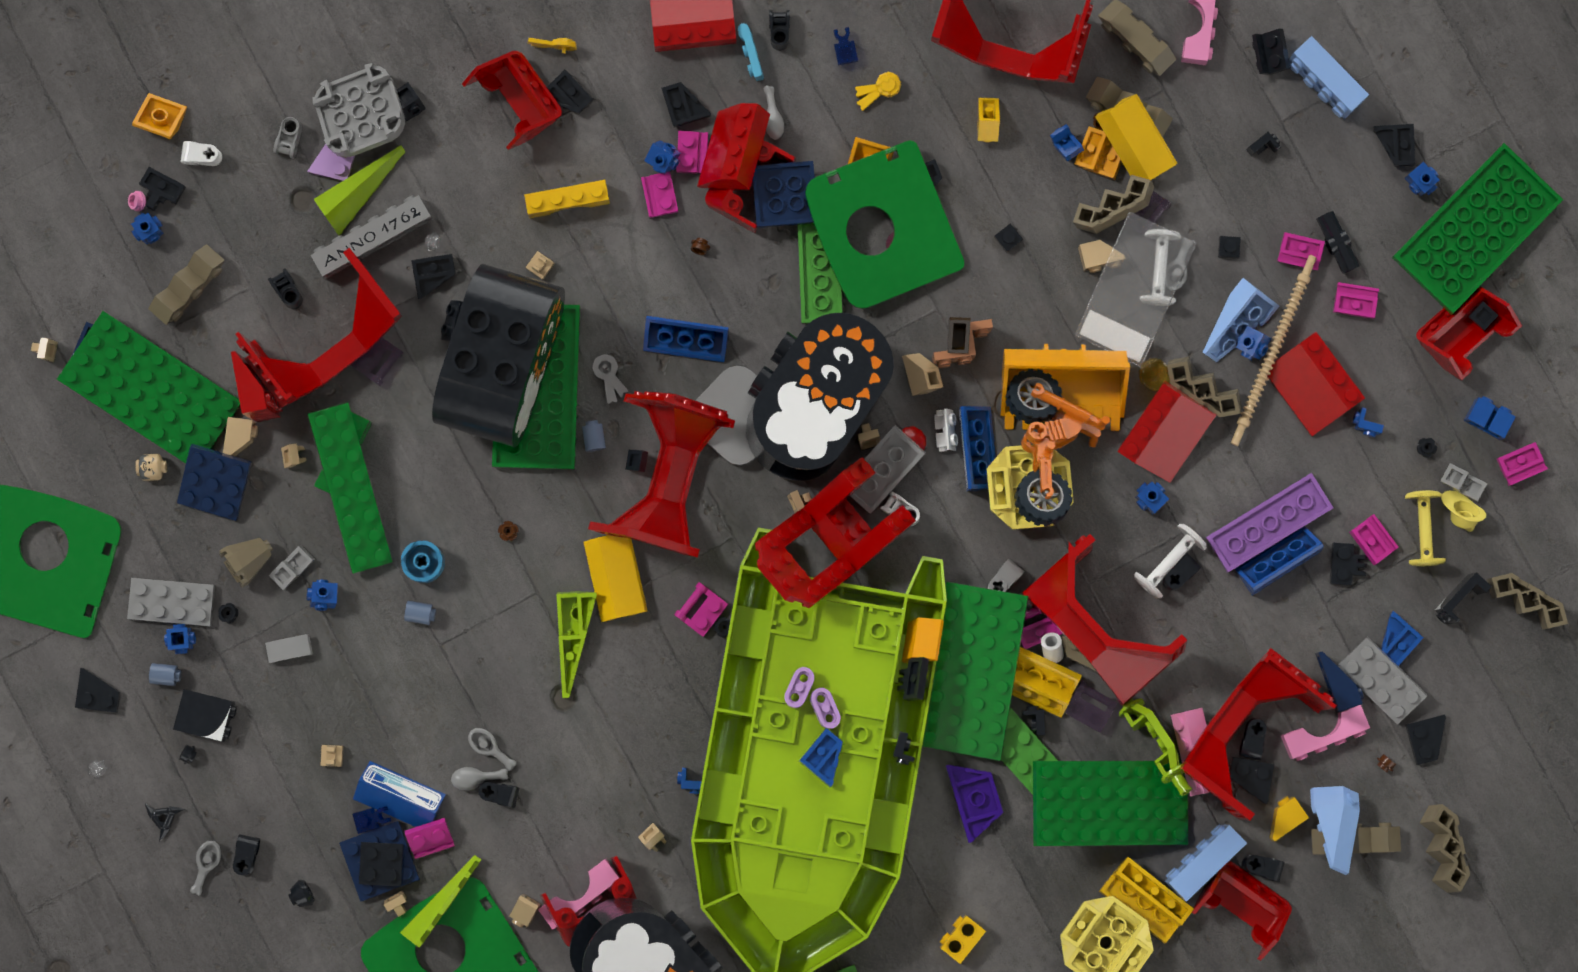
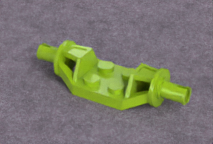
M1132 698L1123 706L1118 715L1121 718H1126L1133 731L1146 726L1152 738H1158L1156 742L1163 755L1154 762L1163 775L1161 781L1163 783L1172 781L1180 795H1186L1192 788L1184 778V772L1180 769L1179 755L1174 743L1153 711L1143 706L1145 701L1142 698L1136 700ZM1132 714L1138 717L1134 722L1130 717ZM1167 763L1170 764V771L1168 772L1163 768V765Z

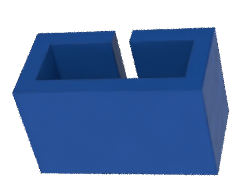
M1487 397L1476 398L1464 421L1498 440L1504 439L1516 416L1512 415V411L1506 407H1495L1493 405L1494 402Z

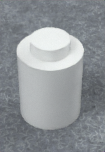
M1057 633L1045 634L1041 639L1043 657L1058 663L1064 657L1062 639Z

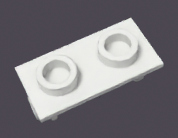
M951 409L936 410L934 415L935 429H943V433H936L937 448H939V452L947 450L956 451V446L958 445V437L954 427L956 425V415Z

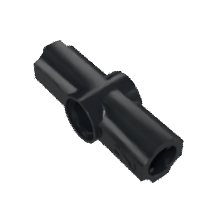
M1334 211L1318 217L1316 220L1325 236L1326 247L1330 254L1334 255L1342 274L1359 267L1358 261L1351 249L1349 236L1345 230H1342Z

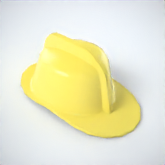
M1450 490L1442 494L1441 500L1451 511V521L1455 526L1471 532L1478 522L1486 518L1485 511L1468 497L1457 491Z

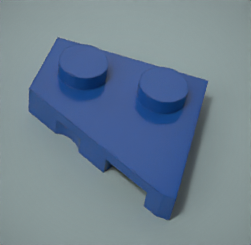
M1392 611L1389 616L1381 650L1399 666L1424 637L1397 613Z
M826 728L801 757L799 762L827 786L831 787L834 782L833 779L843 741Z

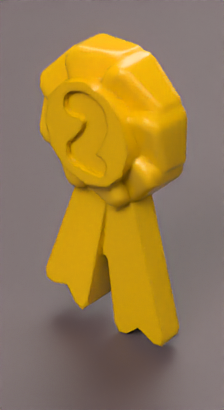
M529 38L527 43L535 48L562 50V54H566V51L577 50L575 41L568 38L553 39V41Z
M885 72L879 75L876 84L855 87L857 91L856 97L865 96L857 101V104L861 106V110L864 111L881 95L887 98L897 95L901 88L899 77L894 73Z

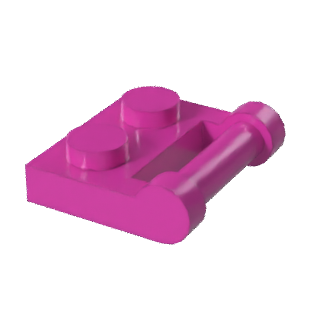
M698 582L695 586V591L674 615L704 637L728 606V603ZM704 593L708 596L690 620L686 615Z
M1037 607L1027 610L1025 620L1042 612ZM1045 618L1023 628L1021 645L1024 649H1028L1040 644L1042 637L1047 633H1057L1058 635L1063 633L1049 618Z

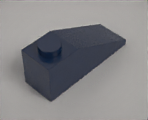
M1323 651L1315 653L1329 694L1334 699L1333 703L1337 705L1335 711L1341 712L1363 704L1362 699H1364L1361 688H1357L1356 684Z

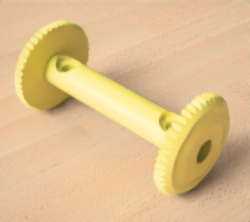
M1414 491L1405 495V499H1417L1421 559L1409 560V564L1412 566H1437L1444 564L1446 561L1445 558H1433L1430 498L1442 497L1439 491ZM1422 502H1426V506L1423 507L1421 505ZM1428 550L1429 555H1425L1424 552Z

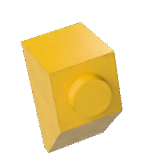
M978 98V141L998 142L1000 125L999 98Z
M1286 796L1277 802L1279 806L1274 809L1270 832L1271 841H1277L1309 818L1295 797L1289 798Z

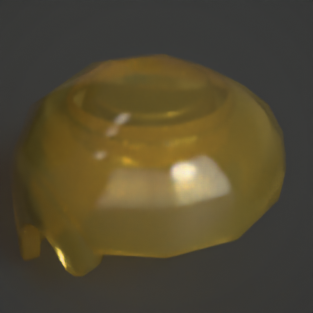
M1150 358L1142 363L1138 374L1141 384L1151 391H1158L1164 380L1170 383L1168 368L1165 362L1158 358Z

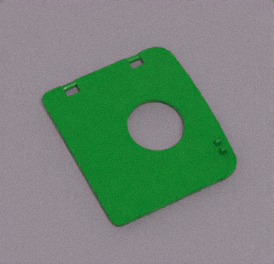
M912 140L905 141L817 176L806 186L805 196L820 242L848 302L854 307L860 309L871 307L960 271L964 267L963 256L916 142ZM896 151L899 158L888 161L886 155ZM838 174L840 181L830 185L828 178ZM860 208H878L884 211L893 223L894 237L892 243L884 252L878 255L861 254L848 241L846 234L848 220Z
M0 485V614L80 638L89 637L95 626L98 610L121 537L122 529L118 520L96 509L60 497L24 488ZM41 521H49L61 527L67 536L69 545L64 561L56 568L47 571L37 570L27 564L20 549L24 532L31 525ZM106 542L112 544L109 556L103 554ZM88 604L94 606L91 617L85 616Z
M470 877L448 910L436 924L454 928L460 933L465 942L464 960L454 972H538L486 886L479 879ZM439 892L413 906L405 914L395 918L364 942L361 948V958L369 972H427L417 960L416 945L400 932ZM484 897L487 898L492 906L487 911L479 901ZM518 952L522 954L526 961L521 966L514 957Z

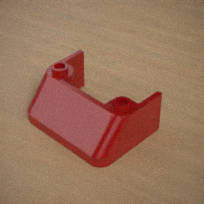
M511 51L476 66L462 83L463 87L479 81L481 86L487 91L492 92L499 89L521 121L514 128L516 136L506 146L508 150L531 140L554 123L562 114L561 107L526 57L519 51Z
M763 140L758 161L766 162L775 156L785 163L795 162L794 156ZM709 188L705 196V202L710 209L747 230L756 233L757 225L739 215L743 208V201L738 195L733 193L734 189Z
M618 857L610 858L620 876L611 886L614 898L637 899L632 884ZM541 894L540 897L548 909L563 942L570 947L573 932L584 916L578 919L575 912L566 907L555 911L547 894Z
M1228 861L1207 883L1199 895L1192 913L1196 914L1202 906L1215 909L1219 904L1253 927L1251 931L1253 941L1262 946L1257 958L1261 961L1279 941L1291 914L1292 907L1283 897L1233 862Z

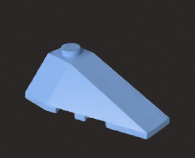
M1242 278L1230 293L1203 353L1215 362H1218L1236 347L1239 336L1244 333L1247 326L1253 329L1258 325L1263 326L1278 309L1279 305Z
M1344 786L1314 787L1310 789L1311 808L1313 814L1318 816L1320 824L1317 827L1318 831L1323 833L1325 839L1323 847L1331 869L1347 875L1349 874L1360 812L1359 793Z

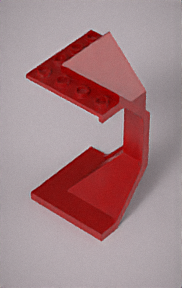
M943 0L931 41L975 64L1022 78L1074 83L1092 25L1087 22L1093 5L1090 4L1091 0H1086L1081 14H1076L1071 33L1033 55L983 40L963 0Z
M350 248L345 250L343 254L360 274L353 330L316 360L306 364L272 359L266 355L255 339L251 342L240 332L235 334L238 337L236 342L239 347L249 354L244 359L282 408L324 386L370 351L402 317L373 279V276Z
M634 391V394H625L624 402L647 410L660 440L661 446L647 495L610 524L590 521L588 530L605 535L638 540L686 556L698 558L700 549L691 547L685 508L688 492L700 452L719 428H733L735 420L728 418L729 414L725 410L677 394L647 391L644 393Z
M1091 534L1087 537L1083 535L1075 542V547L1069 542L1068 553L1022 593L1029 596L1028 603L1033 608L1036 606L1079 650L1115 694L1117 701L1124 706L1185 652L1188 640L1181 634L1170 645L1157 646L1111 638L1075 598V565L1092 551L1093 543L1096 541Z
M1270 648L1236 686L1205 727L1180 769L1219 798L1222 807L1237 819L1250 821L1255 813L1236 800L1232 794L1226 753L1227 744L1258 704L1297 698L1318 714L1321 710L1335 709L1337 705L1333 703L1334 699L1325 692H1318L1321 688L1318 683Z

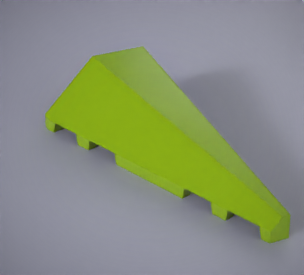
M401 145L314 198V201L338 236L343 233V230L352 222L361 207L366 204L381 185L383 179L392 171L401 156L406 153Z
M573 591L557 592L556 594L562 698H569L597 592Z
M474 855L400 933L420 948L482 859Z

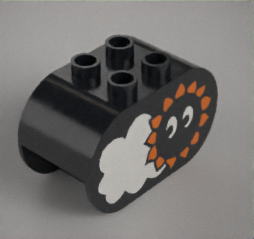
M481 264L478 267L466 291L438 378L432 408V420L435 424L511 447L518 446L530 422L561 324L565 303V290L563 287L486 264Z
M830 313L820 316L808 323L798 337L787 332L770 359L778 364L775 371H772L764 366L748 391V394L755 398L746 424L749 447L754 457L765 469L781 478L793 481H806L826 473L840 456L892 377L894 361L886 338L869 321L853 314Z
M614 898L593 907L580 920L570 941L569 956L575 972H720L723 969L717 959L699 941L692 947L688 945L696 938V935L672 910L663 917L651 905L634 898Z

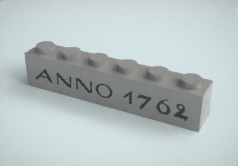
M412 195L407 197L400 206L394 205L388 208L384 215L380 217L378 215L373 216L366 225L362 227L360 225L355 226L348 235L344 237L340 235L334 238L332 244L316 248L311 257L322 277L327 279L352 265L343 254L348 248L361 260L433 219L420 196L415 197Z

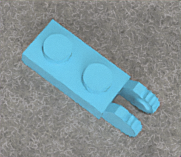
M741 23L737 31L740 39L745 42V45L742 46L745 58L749 57L751 63L747 65L750 77L754 76L756 81L764 80L752 32L747 24Z

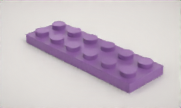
M1310 473L1210 534L1206 539L1228 573L1333 509V506L1313 474Z

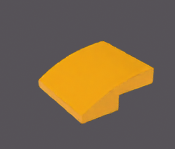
M1089 126L1082 142L1084 151L1077 155L1074 164L1087 171L1115 180L1122 161L1104 131Z

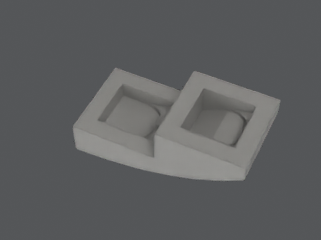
M1451 463L1440 481L1477 503L1487 487L1486 482Z
M299 545L269 576L282 590H285L316 559L302 545Z
M309 634L265 643L269 663L313 654Z

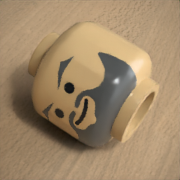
M143 454L139 460H136V474L143 481L161 480L163 473H167V461H163L160 454Z

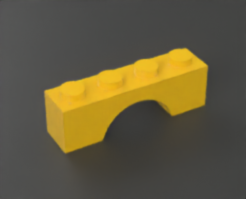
M606 180L524 194L529 218L547 216L568 208L596 207L610 204Z

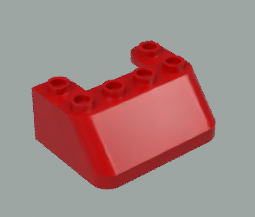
M1479 286L1452 315L1444 308L1418 330L1416 337L1444 370L1462 381L1473 369L1472 363L1466 359L1467 356L1494 332L1503 337L1512 336L1522 327V324L1509 303ZM1483 301L1499 315L1484 331L1468 317Z

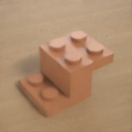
M992 319L970 323L968 353L934 352L932 356L933 364L938 365V368L950 367L951 363L958 362V365L970 364L976 356L973 335H975V338L987 337V334L993 328Z

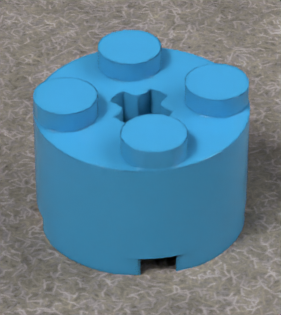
M416 541L410 543L404 549L401 555V566L405 575L419 583H430L442 574L445 558L442 551L429 541ZM427 557V565L419 567L420 562L418 560Z

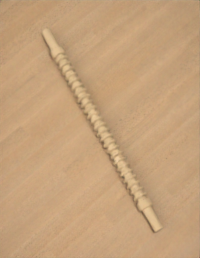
M1309 255L1302 273L1297 277L1298 283H1295L1296 288L1292 289L1294 293L1290 294L1292 298L1288 299L1287 309L1283 310L1285 314L1281 315L1283 319L1279 321L1278 331L1274 332L1276 336L1272 337L1274 341L1270 342L1271 347H1268L1267 357L1263 358L1265 362L1261 364L1260 374L1256 375L1258 379L1254 380L1256 384L1252 385L1253 390H1250L1251 396H1247L1249 401H1245L1247 405L1243 407L1242 417H1239L1237 420L1238 426L1231 441L1232 445H1239L1245 429L1251 423L1249 419L1253 418L1251 415L1255 413L1253 409L1257 407L1256 402L1260 401L1258 397L1262 396L1260 392L1264 391L1265 381L1269 380L1267 376L1271 375L1269 371L1273 369L1274 359L1278 358L1276 354L1280 353L1278 349L1282 348L1283 338L1287 337L1285 333L1289 332L1287 328L1291 326L1292 316L1296 315L1294 311L1298 310L1296 306L1300 305L1301 295L1305 294L1303 291L1307 289L1305 285L1310 282L1311 278L1309 276L1317 259L1315 256Z

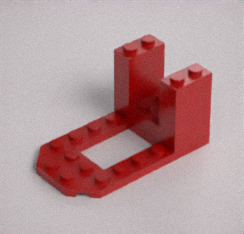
M863 457L842 471L802 509L755 543L756 551H759L758 569L785 601L792 603L798 601L802 603V606L811 608L874 559L916 522L912 514L902 505L871 529L868 523L862 519L855 508L847 501L856 490L876 473ZM811 528L838 559L812 580L785 549L786 546Z

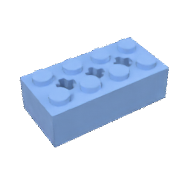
M1312 36L1289 59L1291 70L1296 74L1299 73L1304 78V83L1309 88H1314L1318 92V97L1324 103L1328 102L1333 107L1332 111L1339 118L1343 117L1345 120L1369 96Z
M1217 825L1210 832L1212 836L1209 839H1203L1196 845L1198 850L1193 854L1188 853L1180 861L1182 865L1178 869L1174 867L1166 874L1167 879L1164 882L1182 900L1187 902L1247 844L1230 825Z

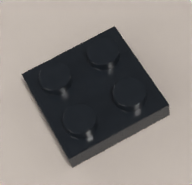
M361 842L359 884L402 886L404 844Z

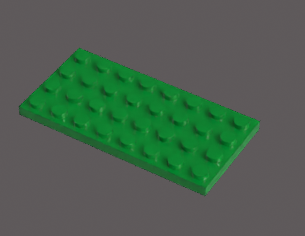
M1503 143L1392 258L1452 315L1563 199Z
M564 305L559 331L526 432L517 447L493 441L492 467L575 470L580 305Z
M104 311L101 312L57 378L58 381L184 463L187 461L189 448L192 444L212 449L226 428L228 417H233L240 407L238 398Z
M946 582L947 602L922 746L1001 761L1029 596Z
M1033 761V846L1188 845V793L1181 796L1172 781L1163 783L1161 781L1163 775L1154 761ZM1169 763L1163 765L1166 772L1170 771Z

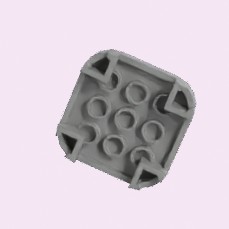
M372 63L365 64L366 69L330 83L326 79L320 83L321 87L317 90L315 97H312L313 105L316 107L325 137L324 141L328 148L337 156L345 158L355 156L391 142L403 132L405 116L394 81L387 70L380 66H375Z
M733 366L723 371L695 400L725 410L729 414L728 418L735 420L733 428H719L708 444L726 462L738 466L749 464L755 459L748 444L746 424L749 412L755 401V398L749 395L748 391L757 375L743 366Z

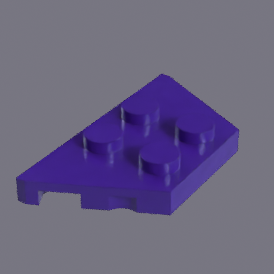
M946 765L968 843H971L1003 813L991 772Z

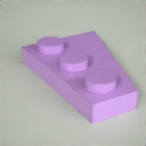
M325 144L307 172L344 181L350 177L355 156L346 158L337 156Z

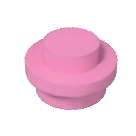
M135 191L129 195L128 205L134 211L140 212L146 206L147 200L143 192Z

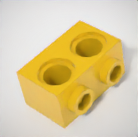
M967 915L963 918L959 916L952 925L955 927L950 934L947 932L940 940L942 944L940 948L959 964L962 963L986 932ZM965 924L973 926V933L969 936L962 933V928ZM954 940L959 941L961 945L957 952H952L949 949L950 942Z

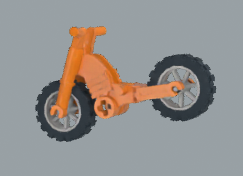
M1028 369L1027 371L1019 372L1018 375L1013 377L1005 397L1007 398L1006 405L1007 407L1009 406L1010 413L1014 414L1019 421L1023 420L1025 421L1024 423L1030 424L1021 441V446L1026 452L1033 455V471L1029 472L1027 476L1025 475L1019 483L1015 493L1016 508H1019V514L1026 517V521H1032L1037 526H1040V524L1050 526L1052 523L1053 525L1057 524L1065 517L1073 500V497H1071L1072 490L1068 487V482L1063 480L1060 474H1054L1052 471L1053 450L1061 449L1063 446L1074 441L1079 432L1090 437V447H1096L1098 438L1101 436L1100 430L1105 429V426L1110 422V418L1104 416L1100 419L1092 415L1091 412L1065 400L1061 396L1062 389L1058 387V381L1051 378V374H1045L1043 370L1039 369L1037 371ZM1025 386L1028 393L1022 392L1020 389ZM1021 397H1025L1027 400L1023 402ZM1034 487V493L1029 492ZM1057 498L1058 504H1056L1050 499ZM1047 504L1053 507V509L1047 510Z

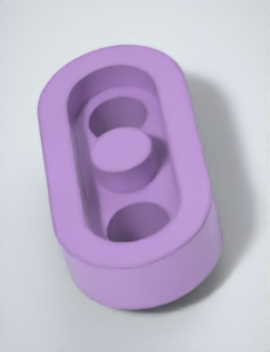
M801 667L795 671L785 692V702L789 707L799 708L804 704L814 682L812 670L807 667ZM806 675L808 677V680L806 682H801L800 676ZM797 694L799 700L796 702L792 701L791 696Z
M825 688L814 690L810 696V702L820 725L827 729L835 728L840 723L841 716L830 691ZM818 695L824 697L823 703L817 701ZM826 715L832 716V722L826 721Z

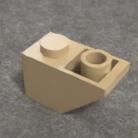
M1101 240L1080 244L1078 247L1083 270H1089L1090 273L1101 271V267L1105 266L1110 268L1122 266L1121 263L1126 259L1124 254Z
M920 353L902 356L912 396L928 394L943 388L939 369Z

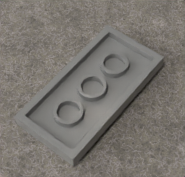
M895 425L865 458V461L871 465V468L876 473L856 490L851 497L871 514L926 452Z
M131 578L127 619L211 626L215 585Z
M1368 636L1338 664V667L1397 725L1427 697V694Z

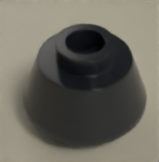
M298 880L291 887V893L288 894L292 904H297L299 907L311 906L315 901L313 893L305 880Z

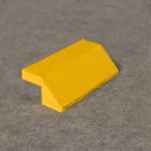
M1137 94L1122 99L1113 108L1099 112L1095 116L1130 176L1134 175L1152 180L1177 164L1176 159Z
M606 535L584 541L594 592H597L596 601L601 622L647 612L632 539Z
M1020 647L1012 695L1062 718L1082 675Z
M1129 857L1120 864L1099 890L1105 897L1114 896L1148 921L1150 933L1164 944L1167 943L1176 929L1183 925L1193 910L1189 904Z

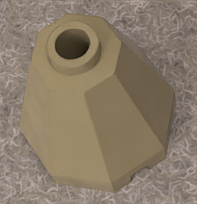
M261 538L226 546L219 551V555L221 558H226V561H224L225 566L237 583L240 582V586L243 588L252 581L271 558L272 554L270 551L273 549L267 540L263 541Z

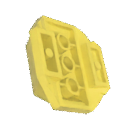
M1021 445L1005 447L986 469L990 511L1012 530L1054 526L1053 523L1050 526L1034 525V522L1026 521V517L1019 514V508H1016L1015 493L1022 478L1033 471V455L1026 452ZM1053 450L1052 471L1054 474H1060L1061 478L1068 482V487L1072 490L1070 461L1056 450ZM1057 498L1050 499L1056 504H1058ZM1047 504V510L1053 509V507Z
M1114 896L1084 901L1060 934L1064 965L1074 972H1139L1154 951L1148 921ZM1105 936L1109 937L1111 940L1110 946L1102 948L1100 940Z

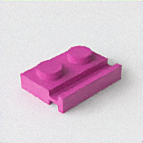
M678 131L677 151L681 154L678 158L680 160L679 164L676 167L677 173H701L708 149V132Z
M670 171L665 174L659 173L641 177L649 218L678 212Z
M1284 232L1277 261L1304 267L1309 255L1317 258L1312 269L1318 270L1325 241Z
M1338 282L1333 313L1374 319L1379 289Z
M1536 442L1496 459L1508 482V486L1548 469L1545 466L1544 459Z
M1375 514L1349 532L1373 565H1376L1399 548Z
M445 818L405 831V836L415 859L455 846Z

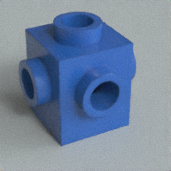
M660 140L652 144L644 161L653 166L655 171L665 174L676 169L681 153L676 150L674 145Z
M1424 162L1404 178L1410 184V190L1416 195L1419 194L1420 197L1424 193L1430 195L1438 188L1435 184L1440 180L1436 170L1428 167Z
M142 213L135 217V222L131 224L134 228L131 231L138 242L142 240L146 245L156 242L164 234L160 228L163 225L156 215L153 217L149 213ZM148 225L146 230H142V228Z
M1247 326L1244 333L1239 336L1236 348L1242 351V356L1250 360L1253 357L1260 360L1266 354L1268 344L1272 338Z
M1144 482L1136 490L1139 493L1135 497L1138 500L1136 502L1143 511L1147 509L1152 515L1169 500L1164 494L1165 489L1158 482L1155 484L1153 482L1149 484ZM1148 494L1153 496V500L1148 497Z
M323 579L312 582L311 588H307L306 600L310 601V607H315V610L325 611L327 608L335 609L338 583H329L328 580Z
M185 624L173 625V629H166L167 634L164 636V641L168 650L175 651V654L188 653L187 649H193V644H196L195 632H192V628L186 627ZM180 636H184V643L182 644L179 642Z

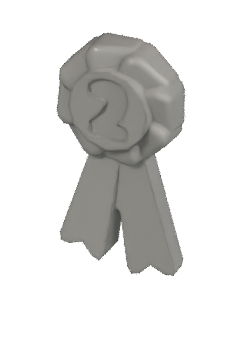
M607 354L595 358L592 369L596 377L604 380L607 403L610 404L612 401L616 403L617 397L614 389H616L620 397H623V394L628 392L627 388L616 377L618 364L614 357Z

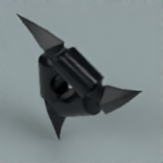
M145 803L149 817L161 829L159 841L170 830L169 827H171L174 814L186 810L171 806L154 810ZM162 814H165L167 817L165 822L160 820Z

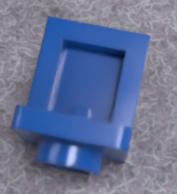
M1067 124L1056 129L1050 135L1053 146L1067 162L1084 151L1083 146L1073 136Z
M1362 407L1359 409V412H1355L1353 417L1354 429L1363 431V435L1375 437L1382 433L1384 425L1364 420L1366 408Z
M682 768V772H678L677 784H681V789H689V793L699 794L701 781L686 780L687 768Z

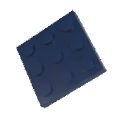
M813 161L756 165L753 176L757 228L814 223L805 196L806 186L815 178Z
M192 444L189 448L177 503L236 521L239 517L252 462Z
M399 821L339 843L360 902L401 887L359 884L361 842L404 844L402 886L420 880Z

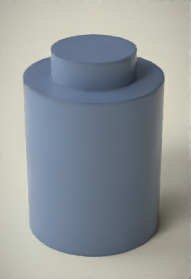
M597 420L585 422L586 426L582 427L585 451L592 452L606 449L602 424H598Z
M407 601L404 621L430 625L431 621H435L436 609H433V604Z
M151 664L149 671L150 684L176 686L177 682L181 681V670H178L177 665Z

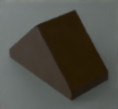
M949 318L947 353H968L971 318Z

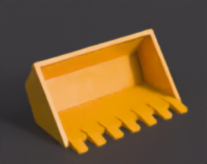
M1044 344L1042 350L1004 349L1000 416H1005V429H1014L1015 415L1010 413V408L1006 405L1007 398H1005L1010 382L1015 375H1018L1023 370L1034 369V371H1037L1039 369L1043 370L1045 374H1051V378L1058 381V387L1062 389V398L1064 397L1065 400L1091 412L1092 415L1100 419L1108 416L1110 418V430H1120V418H1124L1130 373V363H1128L1126 351L1086 350L1085 344H1081L1079 350H1049L1048 344ZM1025 386L1020 389V391L1028 393ZM1021 397L1023 402L1027 400V398ZM1022 420V429L1027 430L1030 424H1026Z

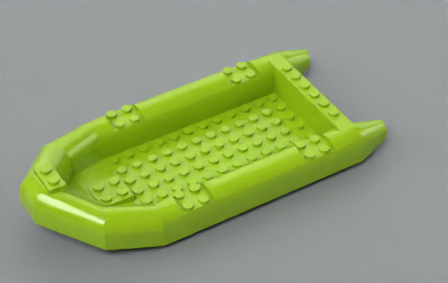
M758 528L740 565L691 844L700 908L751 972H813L869 937L900 878L936 661H929L923 700L907 701L903 699L904 692L897 691V686L903 685L898 683V678L904 677L899 675V670L908 668V663L902 662L908 622L918 617L944 620L947 602L943 559L922 556L906 593L842 583L811 608H807L798 601L793 603L785 601L758 569L759 551H756L755 543L771 531L770 529ZM801 667H807L814 674L813 685L804 704L799 708H791L785 702V692L795 671ZM806 675L800 676L801 682H806L808 680V677ZM818 688H825L830 691L841 716L840 723L835 728L828 729L843 741L833 779L834 782L831 787L827 786L799 762L801 757L826 729L820 725L810 702L812 692ZM793 694L791 700L796 702L799 700V696ZM818 695L817 701L823 703L824 697ZM826 715V721L832 722V716ZM900 731L908 733V739H911L909 751H904L905 755L915 757L914 763L909 762V765L896 762L897 758L893 757Z

